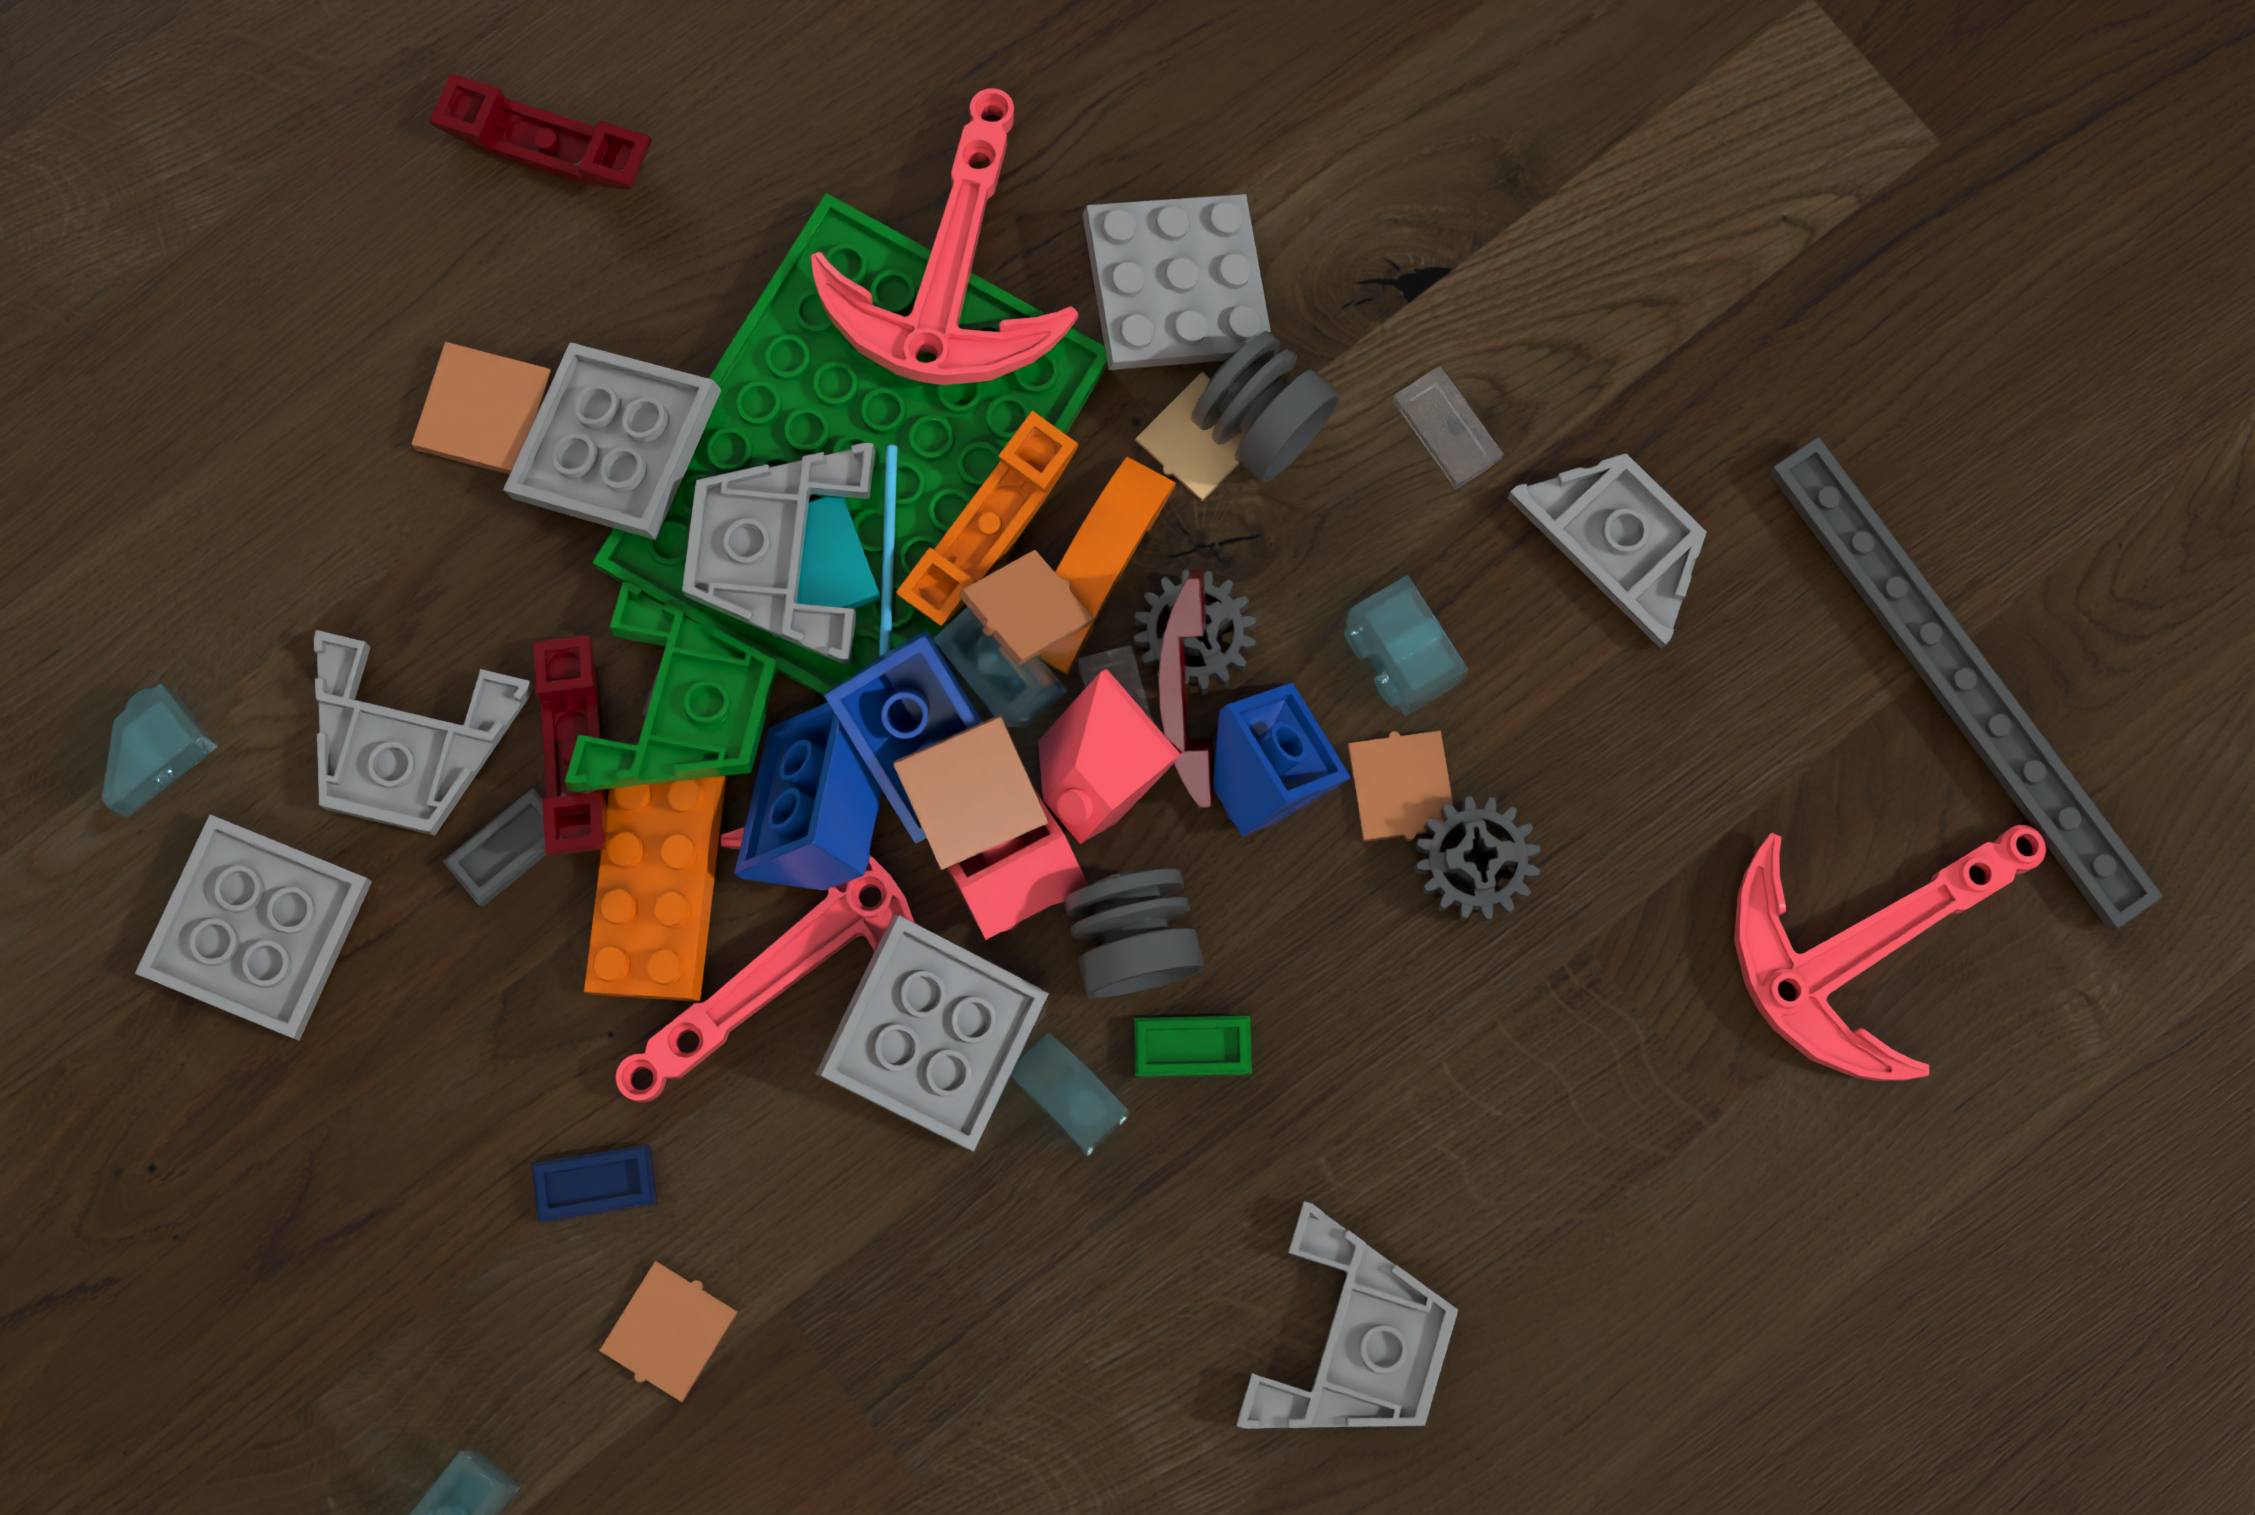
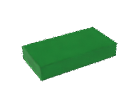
M1250 1016L1134 1018L1135 1078L1252 1075Z

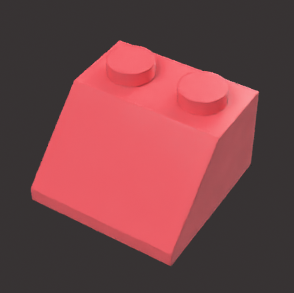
M1036 790L1035 792L1047 816L1048 824L947 867L961 897L986 940L1000 932L1013 929L1026 918L1051 905L1063 902L1064 898L1069 894L1088 886L1063 831Z

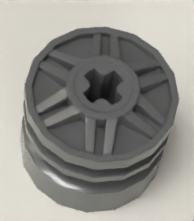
M1268 331L1255 336L1224 362L1209 381L1206 390L1199 398L1191 415V421L1201 430H1208L1216 425L1212 432V439L1217 444L1223 445L1243 432L1245 435L1236 450L1235 460L1261 483H1268L1300 455L1326 424L1341 398V393L1314 370L1309 369L1289 383L1287 379L1296 364L1297 355L1288 349L1277 354L1280 340Z
M1159 869L1123 872L1102 878L1092 885L1077 890L1064 898L1066 912L1069 917H1087L1070 927L1073 938L1079 940H1100L1101 942L1100 946L1089 950L1078 958L1088 998H1108L1137 993L1181 981L1205 969L1196 930L1190 928H1168V922L1176 920L1190 911L1187 898L1170 897L1185 888L1180 870Z

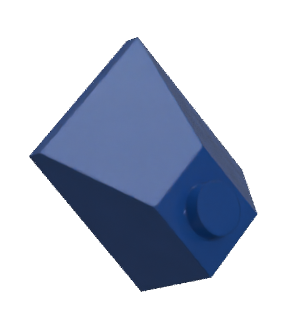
M1293 682L1227 704L1219 710L1213 789L1222 802L1228 818L1235 824L1242 837L1279 822L1351 779V776Z

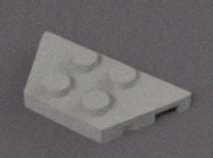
M1622 454L1602 460L1594 467L1587 469L1575 468L1559 473L1557 478L1527 486L1525 483L1516 486L1510 491L1508 499L1660 649L1668 644L1672 638L1673 628L1682 601L1686 596L1692 578L1691 574L1696 559L1699 557L1707 531L1627 454Z

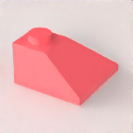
M1108 669L1101 671L1038 740L1043 801L1074 838L1082 844L1116 824L1181 756Z

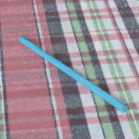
M895 445L886 446L879 656L891 650L897 446Z

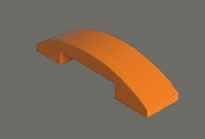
M1032 411L999 454V464L933 550L929 547L896 591V594L943 628L965 604L959 597L962 589L990 575L1026 528L1067 467L1079 446L1078 443Z
M1129 457L1125 458L1092 507L1055 572L1060 579L1069 581V590L1094 617L1091 625L1034 658L1068 675L1095 628L1094 622L1145 532L1149 533L1176 486V482Z

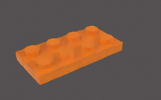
M727 776L609 789L606 849L601 850L584 986L585 993L597 996L700 1002Z

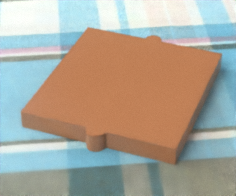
M1036 550L962 589L959 595L984 625V634L993 636L1018 666L1091 625L1094 617L1069 590V581L1060 579Z
M1441 730L1400 736L1398 732L1393 731L1389 734L1388 738L1348 743L1363 842L1403 836L1406 841H1412L1416 835L1427 833L1424 826L1429 818L1437 820L1442 824L1444 823L1441 809L1447 803L1453 806Z
M655 1261L599 1351L634 1372V1378L637 1382H645L647 1380L680 1402H683L738 1314V1311L704 1291V1285L701 1281L694 1280L691 1283Z

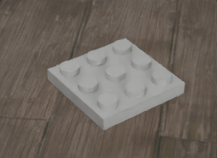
M1246 194L1086 205L1082 215L1108 370L1226 361L1255 336L1264 331L1271 332Z
M570 342L503 490L512 499L656 540L721 389L714 380Z
M210 814L135 974L300 1041L372 881L359 874Z
M892 915L815 1075L974 1152L1049 993L899 915Z

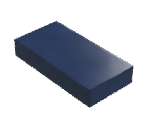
M649 1145L531 1164L539 1223L658 1205L651 1146Z

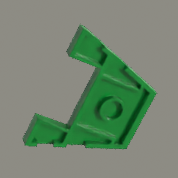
M623 582L610 624L613 637L665 646V651L639 743L631 745L578 735L565 779L568 791L584 792L751 773L778 672L776 660L716 628L710 630L687 618L685 612L667 602L663 605L644 595L643 589L632 583Z

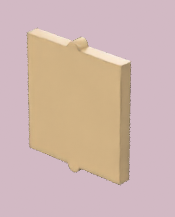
M1201 372L1135 438V441L1163 466L1165 476L1173 475L1201 501L1240 464L1235 460V453L1245 435L1241 432L1223 445L1217 444L1212 439V432L1216 425L1208 430H1201L1191 421L1192 412L1211 380L1204 372Z

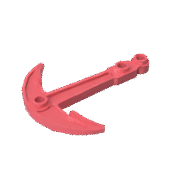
M995 88L984 89L978 92L971 100L970 122L963 128L951 171L952 189L913 311L909 316L904 317L873 306L872 295L869 291L843 276L827 261L821 252L811 255L815 286L819 299L831 322L860 354L896 375L919 382L940 385L991 381L1032 364L1050 351L1067 334L1078 319V312L1070 306L1058 312L1039 317L1003 320L999 323V332L966 330L958 327L987 199L995 193L1007 149L1006 133L1010 131L1014 122L1013 101L1002 90ZM995 115L1001 120L988 122L983 119L987 116ZM975 162H984L988 165V167L983 169H975L970 166ZM923 353H931L936 356V360L923 363L919 362L917 357Z
M2013 826L2000 834L1995 843L1987 842L1934 874L1931 882L1807 952L1798 954L1793 950L1779 920V916L1786 912L1779 865L1782 837L1770 833L1754 854L1744 874L1737 896L1734 943L1745 987L1757 1009L1776 1033L1808 1059L1854 1078L1874 1081H1905L1929 1076V1064L1913 1060L1892 1050L1863 1028L1851 1031L1827 1003V996L1948 914H1959L2011 883L2014 880L2015 874H2023L2037 867L2046 855V843L2043 836L2031 826ZM2018 838H2024L2030 842L2032 846L2030 856H2024L2017 850L2016 841ZM1971 866H1976L1983 870L1985 874V883L1983 885H1978L1971 880L1969 876ZM1786 981L1794 986L1796 997L1793 1001H1786L1781 998L1778 992L1780 982Z
M745 827L722 834L721 846L740 850ZM870 856L864 876L827 889L828 895L820 904L704 1003H694L650 1038L644 1054H634L625 1058L616 1072V1084L620 1092L636 1102L654 1100L662 1093L667 1079L682 1078L727 1041L729 1032L854 939L860 936L866 937L875 952L892 915H899L915 923L908 902L891 875ZM870 887L879 889L882 896L876 906L866 907L861 903L860 897L865 889ZM688 1032L696 1033L699 1037L697 1049L691 1053L682 1052L679 1047L680 1038ZM641 1069H649L653 1074V1082L645 1090L636 1089L633 1083L634 1075Z

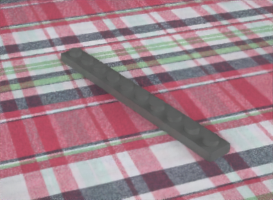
M1817 437L1774 466L1769 472L1770 476L2030 825L2041 833L2048 849L2109 931L2118 929L2164 897L1822 440Z

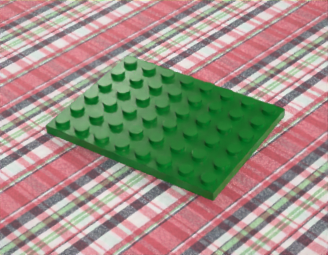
M828 193L822 198L709 377L720 387L721 392L656 540L614 528L592 562L596 569L617 581L632 583L643 589L644 595L663 605L667 602L685 612L687 618L710 630L716 628L775 659L779 673L825 698L824 695L879 657L881 599L854 608L856 620L851 663L848 665L838 663L778 636L773 637L769 632L685 597L682 587L696 480L766 464L770 468L801 461L803 456L823 452L824 455L850 450L852 449L851 445L873 443L875 455L870 498L844 497L881 597L886 446H897L891 649L927 629L938 647L958 612L942 628L899 597L896 591L929 547L933 550L963 512L999 464V454L1029 414L1034 411L1061 432L1067 434L1108 366L1105 346L1073 328H1070L1067 334L1050 351L1032 364L991 381L952 385L919 382L896 375L860 354L831 322L819 299L813 278L811 255L821 252L827 261L843 276L869 291L872 295L873 306L907 317L913 311L932 251ZM970 273L958 327L966 330L999 332V323L1003 320L1033 318L1047 314ZM923 353L917 357V360L929 363L935 361L936 356L931 353ZM811 494L809 502L823 498L827 495Z

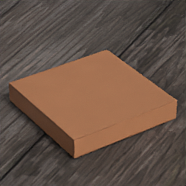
M445 342L411 445L416 451L510 475L555 375L552 369Z
M1001 714L902 757L893 763L941 870L1048 824L1047 816Z

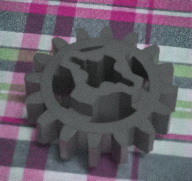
M1189 570L1182 572L1181 584L1174 586L1166 577L1161 579L1160 588L1162 595L1160 597L1150 592H1146L1144 595V604L1150 610V613L1136 612L1135 625L1147 630L1134 635L1135 648L1149 649L1141 658V665L1144 669L1160 665L1164 633L1163 637L1158 640L1157 626L1166 610L1170 616L1180 590L1190 574ZM1206 571L1204 574L1205 600L1213 603L1210 606L1206 605L1207 626L1205 628L1204 643L1202 641L1199 642L1195 636L1184 638L1185 660L1198 662L1200 666H1186L1187 687L1189 682H1197L1201 695L1207 694L1209 680L1214 678L1221 686L1227 687L1230 683L1229 668L1243 673L1247 662L1239 653L1254 652L1256 640L1243 635L1255 630L1257 623L1256 617L1241 615L1248 608L1249 599L1247 596L1238 597L1234 600L1230 597L1233 590V582L1231 580H1227L1219 588L1213 586L1211 571ZM1232 625L1233 640L1229 649L1223 655L1217 639L1219 635L1227 631V627ZM1158 671V674H1157V681H1156L1158 684H1159V671Z
M1468 796L1463 801L1462 812L1458 813L1449 803L1442 807L1443 824L1431 818L1426 822L1424 828L1433 839H1418L1415 850L1427 855V859L1416 863L1414 870L1417 874H1429L1430 880L1422 889L1424 895L1433 894L1438 891L1443 896L1437 908L1440 912L1445 911L1451 904L1459 907V921L1465 922L1472 910H1478L1482 922L1487 923L1492 919L1493 907L1497 906L1507 916L1514 910L1513 901L1510 896L1513 895L1517 899L1525 901L1531 894L1528 886L1522 881L1523 879L1536 880L1539 876L1540 869L1528 864V860L1538 856L1541 848L1539 845H1526L1524 839L1533 829L1531 824H1525L1517 828L1512 823L1517 813L1516 808L1511 807L1501 815L1496 812V798L1490 797L1483 809H1476L1472 796ZM1486 825L1498 830L1508 841L1501 842L1487 832ZM1460 826V844L1458 847L1440 852L1443 839L1452 830ZM1473 844L1474 848H1477L1479 856H1489L1490 861L1482 870V877L1481 872L1477 871L1475 863H1465L1464 860L1472 850ZM1514 867L1513 876L1508 885L1495 893L1494 887L1496 882L1494 875L1497 871ZM1454 877L1467 886L1469 895L1456 889L1446 878Z

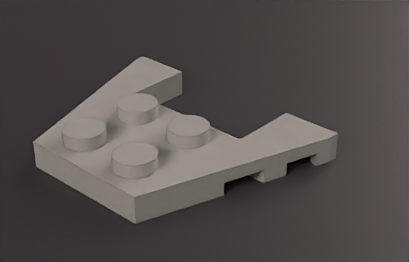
M873 443L851 445L852 449L828 455H824L823 452L803 456L801 461L770 468L766 464L696 480L682 587L685 597L838 663L850 665L856 620L855 610L851 608L797 604L810 495L869 499L875 455Z
M316 630L314 635V651L317 653L318 678L315 679L316 700L319 702L320 733H317L319 806L325 810L435 836L531 696L534 685L529 680L480 669L464 725L357 701L355 698L371 647L365 641Z
M1304 1201L1287 1254L1346 1273L1313 1387L1308 1392L1251 1374L1236 1426L1244 1429L1425 1426L1458 1309L1399 1266L1387 1260L1368 1246L1362 1239L1324 1214L1315 1205Z

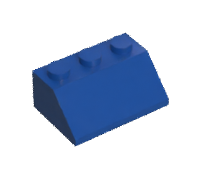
M927 629L879 656L824 695L915 844L925 839L926 835L893 765L894 761L982 723L981 718Z
M825 703L768 728L734 873L740 878L827 890L864 876L870 859L869 850L875 820L880 810L879 801L882 789L829 703Z

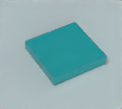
M825 496L809 502L797 604L854 609L881 599L844 497Z

